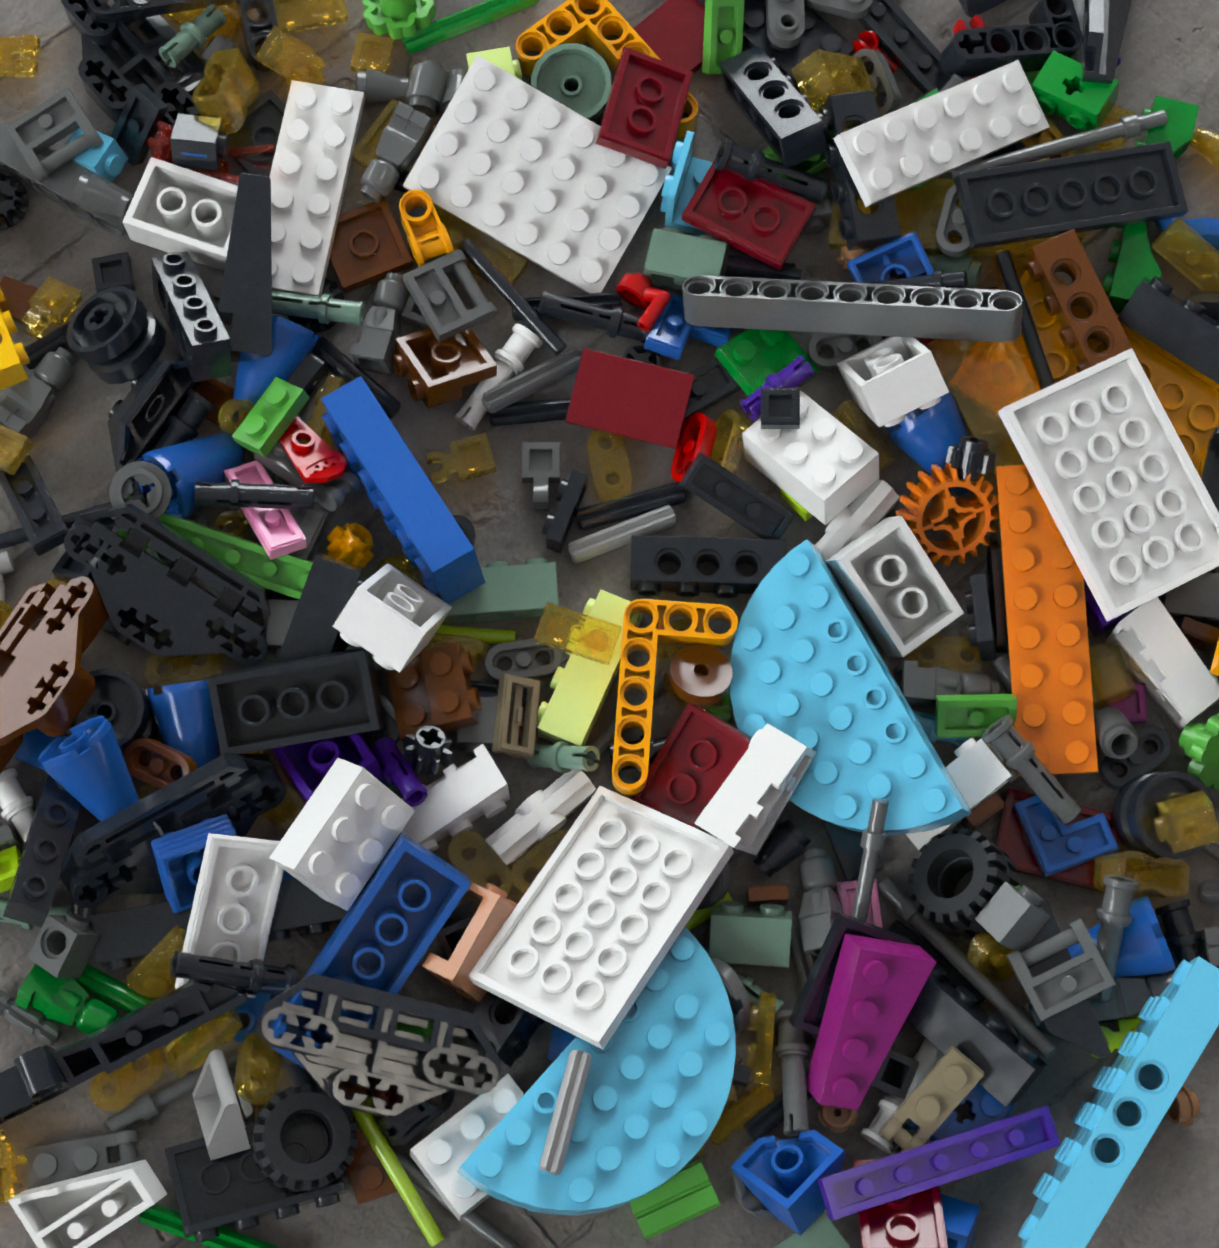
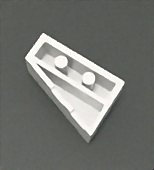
M1158 597L1140 605L1122 619L1105 641L1140 683L1146 684V690L1180 730L1219 700V679L1206 668Z
M766 724L763 729H759L754 734L749 743L748 750L694 824L735 849L757 855L817 752L781 730Z
M970 738L954 751L958 758L945 767L970 811L991 797L1006 783H1012L1017 779L1016 770L1006 768L1001 754L990 742L985 743L982 738L977 742ZM962 819L935 830L920 831L906 835L915 847L920 850L924 844L926 846L932 844V837L937 834L943 836L946 830L952 829Z
M484 744L473 750L477 756L476 758L459 768L455 764L450 765L443 770L445 776L425 786L428 791L427 798L420 805L412 807L415 812L400 833L433 852L439 847L438 841L449 835L452 838L459 837L473 827L472 821L482 815H485L486 818L493 817L507 807L505 802L510 800L508 784Z
M145 1159L24 1190L8 1201L37 1248H88L166 1196L167 1192Z

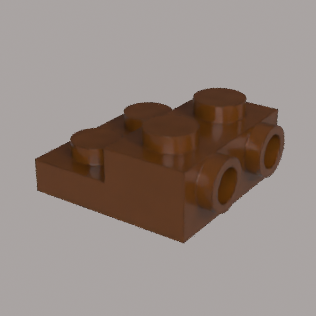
M431 328L395 338V355L392 356L393 369L398 377L406 376L409 380L408 388L415 402L422 400L428 409L462 398V388L464 386L497 376V364L471 328L441 342H438Z
M458 642L421 651L420 656L415 657L400 673L395 669H387L399 737L403 742H405L407 733L416 736L419 726H434L440 728L443 732H448L479 724L477 711L482 710V703L477 688H472L470 674L475 673L473 658L470 651H465Z

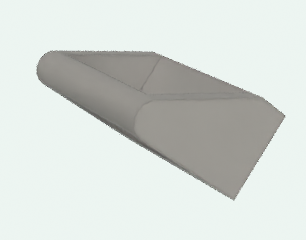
M218 1049L213 1050L207 1056L192 1093L210 1161L250 1149L241 1110L224 1053Z

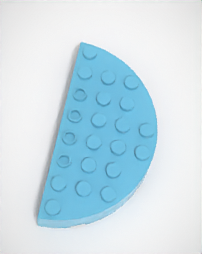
M806 539L786 554L761 581L750 598L738 625L730 661L733 671L730 697L738 730L752 738L759 729H763L766 724H769L816 751V755L789 800L803 810L832 824L853 831L863 832V829L868 827L872 800L875 798L889 802L883 832L890 836L935 830L972 814L819 548Z
M686 927L683 928L605 1048L602 1050L576 1036L461 1164L458 1173L493 1198L525 1208L528 1211L550 1215H585L619 1208L640 1199L667 1182L697 1154L711 1135L728 1099L734 1074L736 1043L733 1014L721 977L707 952ZM572 1050H581L592 1055V1061L562 1172L559 1175H553L540 1170L539 1164L569 1054Z
M1199 956L1190 962L1182 960L1174 972L1170 984L1162 994L1155 998L1150 996L1138 1016L1142 1021L1134 1033L1129 1031L1117 1051L1120 1054L1112 1066H1103L1095 1077L1092 1087L1097 1090L1090 1102L1083 1100L1074 1112L1071 1121L1076 1126L1069 1138L1065 1137L1054 1155L1056 1162L1050 1174L1045 1172L1037 1182L1032 1194L1038 1197L1031 1214L1025 1220L1018 1233V1236L1022 1238V1248H1086L1219 1025V968Z

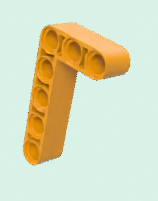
M567 0L524 31L516 41L517 59L520 62L521 72L527 76L532 75L536 62L547 50L560 44L578 43L583 45L588 42L604 58L605 62L615 73L624 47L661 60L608 0ZM587 9L597 11L595 14L587 15L583 13V11ZM558 30H566L569 32L568 34L562 36L554 34V32ZM608 35H616L620 38L611 41L607 40L605 37ZM533 50L540 52L539 55L532 57L525 54ZM689 91L683 110L689 117L680 121L676 136L679 139L685 138L687 130L695 132L697 127L698 103Z
M636 599L625 608L612 763V783L621 794L627 796L636 795L644 789L647 782L657 643L688 646L702 644L716 648L725 647L734 639L738 625L737 615L730 607L722 604ZM636 613H645L650 616L652 623L646 628H638L631 623L630 619ZM681 615L689 619L691 626L685 631H677L671 627L669 621L673 617ZM714 619H724L728 622L730 629L724 634H717L710 629L709 623ZM634 651H642L647 654L649 661L644 666L636 667L629 663L627 657ZM631 689H639L645 693L647 699L644 703L634 706L629 704L624 696ZM631 727L638 728L643 733L644 738L640 743L631 745L626 743L621 737L623 731ZM626 766L635 767L639 770L641 778L633 784L624 783L618 776L620 770Z

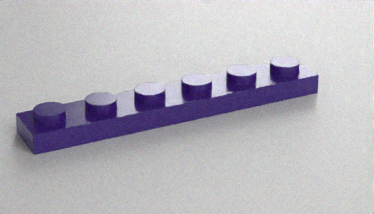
M1048 1105L828 1175L817 1179L829 1219L836 1220L1060 1146L1061 1144Z

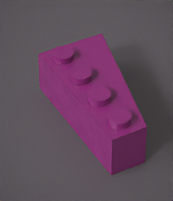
M845 933L806 1079L808 1091L820 1105L858 1110L936 964V961L920 946Z

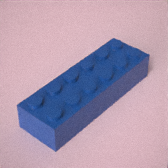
M362 376L322 397L321 400L327 413L321 415L330 432L329 436L340 454L344 453L346 456L348 467L362 481L366 488L365 493L375 510L380 509L385 517L383 521L393 538L398 537L408 562L413 568L417 567L422 575L420 578L426 590L434 595L438 594L442 601L450 604L486 583L473 546Z
M400 833L303 978L314 973L398 994L470 887L471 882L468 876L403 833ZM301 990L287 1001V1003L315 1009L313 1015H317L322 995L318 994L317 1001L315 1002L303 999L300 993L304 990ZM341 1008L340 1016L370 1023L369 1029L373 1030L378 1008H374L372 1015ZM278 1016L277 1020L273 1021L269 1027L274 1030L273 1037L275 1038L285 1032L296 1034V1037L290 1042L292 1045L298 1046L297 1038L301 1036L314 1039V1047L316 1048L318 1044L327 1042V1037L321 1034L322 1027H318L317 1030L312 1032L299 1030L300 1026L306 1022L305 1020L298 1019L299 1026L290 1028L281 1024L282 1018ZM271 1047L304 1068L290 1051Z

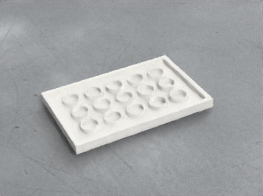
M477 55L405 180L403 187L409 191H424L430 196L435 206L586 293H601L661 189L666 175L670 173L672 168L667 166L664 169L595 144L600 129L599 125Z
M1132 348L998 411L1003 424L1107 622L1219 567V512Z
M599 786L468 977L474 985L603 1050L734 853L733 848L710 834Z

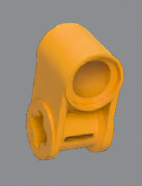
M411 190L405 193L400 199L399 209L402 225L407 234V239L417 265L421 267L425 265V261L453 252L454 249L444 224L441 223L430 196L421 190ZM416 207L426 210L425 214L421 217H411L408 215V212Z

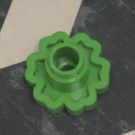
M362 0L367 27L377 36L389 33V36L395 40L414 36L417 28L429 27L432 19L436 16L434 0Z
M1218 713L1211 716L1207 722L1192 721L1188 723L1179 737V747L1184 750L1187 757L1192 759L1188 766V774H1191L1205 784L1206 788L1211 787L1215 790H1219Z

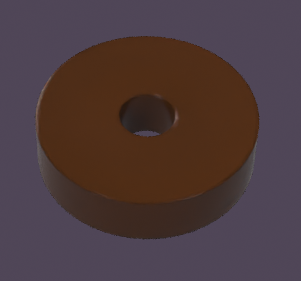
M702 644L689 645L680 649L673 656L668 671V681L673 692L680 699L694 705H710L720 701L727 694L733 676L732 666L727 657L719 650ZM695 673H702L705 677L697 676Z

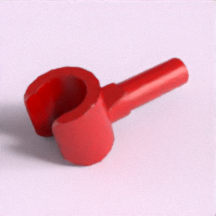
M862 32L858 34L861 40L851 42L855 48L854 54L861 49L875 50L884 55L892 73L899 68L878 47L879 38L875 32Z

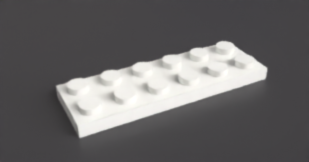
M1019 60L842 132L833 139L865 207H868L1043 132L1050 126Z
M291 81L269 176L271 179L272 291L317 297L322 295L365 102L364 92Z

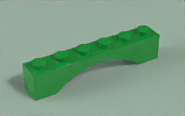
M1155 96L1151 108L1144 107L1141 116L1164 110L1167 114L1168 122L1165 125L1144 130L1142 141L1136 140L1134 146L1170 141L1176 161L1185 154L1190 144L1199 106ZM1146 222L1115 227L1121 229L1119 241L1113 239L1108 255V261L1114 264L1111 274L1105 273L1102 287L1115 313H1121L1144 276L1150 280L1154 276L1161 278L1162 272L1153 257L1147 238Z

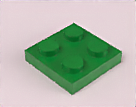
M747 329L720 346L714 354L747 396L761 387L768 375H776L795 360L798 355L805 358L803 365L807 361L814 370V375L806 379L797 388L815 378L820 371L789 332L782 330Z

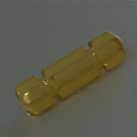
M759 1083L750 1091V1096H743L721 1114V1119L717 1122L709 1136V1140L717 1146L730 1137L729 1133L731 1131L733 1133L738 1131L759 1112L758 1109L766 1107L776 1098L774 1092L766 1083Z

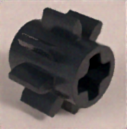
M961 436L959 443L948 446L945 463H952L951 468L958 470L959 479L965 480L971 473L970 481H978L983 474H987V471L993 472L996 453L990 452L988 448L989 441L974 436Z
M419 726L416 736L408 733L406 735L403 747L405 749L403 761L412 762V768L417 773H433L436 775L439 765L448 767L450 764L452 738H446L444 732L438 727Z

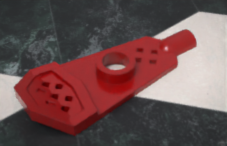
M296 416L278 441L304 483H327L343 476L347 466V459L338 451H334ZM305 439L308 440L309 443L301 444L297 442V440Z

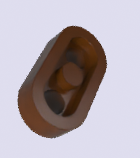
M151 738L133 740L124 752V759L130 775L159 789L180 779L178 774L180 766L183 776L198 769L196 762L188 754ZM148 752L152 757L150 764L147 762Z

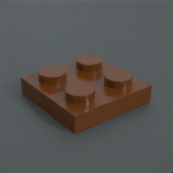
M382 198L379 203L371 202L339 215L330 261L344 294L386 278L387 273H398L413 267L410 254L385 198Z

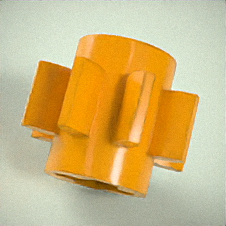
M346 523L343 527L337 525L326 537L331 542L327 547L328 556L362 568L374 556L370 551L374 546L372 535L360 524Z

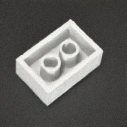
M151 157L123 219L124 227L132 241L168 253L188 251L192 261L224 271L238 186Z
M890 336L837 363L855 404L878 427L897 425L905 420V414L917 408H930L941 401V396L949 392L931 351L913 337Z
M801 390L800 429H761L760 418L742 433L745 459L824 525L828 524L879 479V453Z
M902 516L883 519L826 560V563L887 657L906 656L964 614Z
M387 563L357 587L332 627L340 631L341 638L348 644L355 647L361 646L374 655L373 659L380 666L388 670L395 669L400 673L429 644L452 607Z
M337 758L269 858L319 897L348 911L415 810L365 768Z
M509 1074L499 1080L490 1092L481 1094L410 1149V1157L458 1221L490 1197V1195L458 1173V1169L524 1095Z

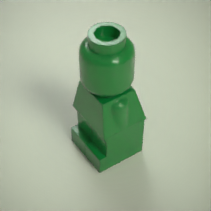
M36 963L19 988L15 1000V1005L25 1010L31 1006L42 1012L47 1019L73 1026L74 1022H76L77 1030L87 1036L119 1019L118 1011L112 1006L96 998L88 1001L89 994L74 978H56Z

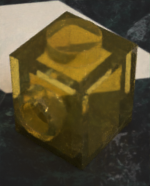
M1204 790L1156 803L1160 816L1154 819L1160 842L1167 841L1174 853L1219 841V828L1213 804Z

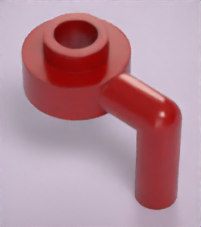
M625 274L616 286V291L620 292L621 298L630 305L639 309H646L638 320L637 326L643 331L649 332L670 302V294L665 290L652 288L653 283L643 274Z

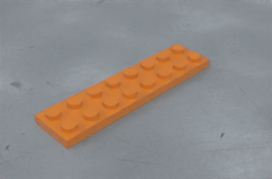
M1025 464L996 466L1011 693L1017 698V714L1014 728L1025 741H1031L1034 744L1036 750L1034 754L1052 776L1098 773L1084 577ZM1017 772V778L1022 777V776Z

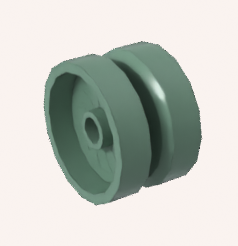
M578 43L560 44L547 50L536 62L531 75V86L600 126L612 87L611 72L604 58L594 49ZM570 89L576 90L574 92H569Z

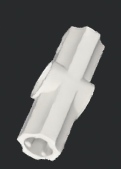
M878 479L857 497L849 507L847 506L832 519L825 530V535L815 544L825 561L886 517L899 501V496L893 487L884 480Z
M572 769L570 772L564 773L560 778H557L544 791L538 790L528 797L516 809V814L485 840V843L500 862L508 867L538 841L544 842L555 834L566 823L567 817L592 797L597 789L582 770Z

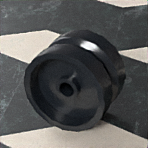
M116 286L97 292L81 305L74 313L68 325L66 339L70 348L82 360L88 362L90 369L101 380L108 384H123L136 379L158 359L165 346L166 330L159 319L145 308L144 303L132 290L124 286Z
M102 668L90 671L89 673L95 680V689L71 726L65 731L68 737L72 735L69 730L72 727L90 718L104 716L112 724L123 757L126 747L133 740L156 739L158 726L150 708L146 690L134 679L119 670Z
M1178 771L1150 772L1136 775L1120 789L1115 797L1112 812L1115 832L1123 845L1136 855L1152 859H1181L1193 856L1204 848L1214 833L1217 816L1214 799L1205 784L1191 774Z

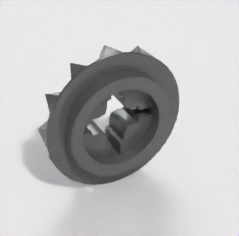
M144 461L132 462L119 469L114 475L109 488L112 507L133 504L157 520L169 509L170 499L173 495L169 477L158 466ZM134 478L136 482H139L144 487L155 485L147 493L149 507L139 499L127 501L137 492Z

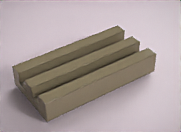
M510 674L500 676L492 752H504L509 756L519 755L521 756L520 758L524 759L533 757L541 681ZM523 687H527L522 746H518L519 726L523 710L521 707Z

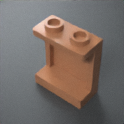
M471 882L468 891L479 899L481 903L451 957L447 961L430 952L422 967L458 995L479 1004L487 991L474 985L468 975L515 909L517 903L507 899L508 894L493 884L487 883L485 888Z

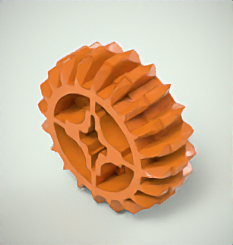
M952 463L945 464L943 470L937 464H932L930 476L923 471H918L920 482L917 485L913 482H906L907 488L911 493L909 496H899V501L906 505V508L896 511V516L903 517L932 564L940 560L944 566H950L953 557L958 563H965V553L967 552L973 557L978 556L976 546L979 543L984 546H990L989 540L985 535L987 532H997L996 526L990 523V521L999 518V511L992 508L998 504V497L990 494L994 489L993 485L987 480L983 481L984 475L978 481H970L971 473L965 480L959 479L958 470L951 468ZM948 488H967L972 497L968 499L962 497L954 498L949 493ZM933 497L932 503L928 508L925 509L926 505ZM970 520L969 524L964 529L965 524ZM928 529L933 531L942 530L947 535L948 540L937 541L928 539L924 531Z

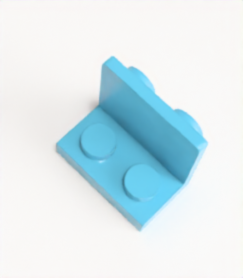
M687 130L684 142H676L671 162L673 163L671 175H666L661 196H663L660 211L666 213V227L676 228L699 236L708 235V233L681 220L682 213L713 163L692 157L695 132Z

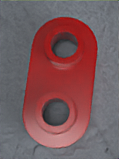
M701 412L692 414L682 425L677 449L675 450L671 465V477L678 483L698 452L703 453L709 458L711 456L713 444L717 436V425L713 419Z

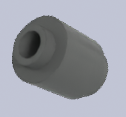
M423 60L412 67L405 99L409 107L430 118L435 117L436 112L440 110L448 79V73L442 68L440 63L432 60Z
M1105 707L1094 713L1096 744L1108 757L1125 759L1131 756L1138 746V733L1124 714L1114 707Z

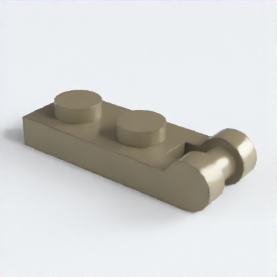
M952 1045L889 1117L878 1133L887 1141L892 1139L902 1148L900 1152L924 1145L984 1076V1071ZM908 1118L919 1126L913 1135L902 1127Z

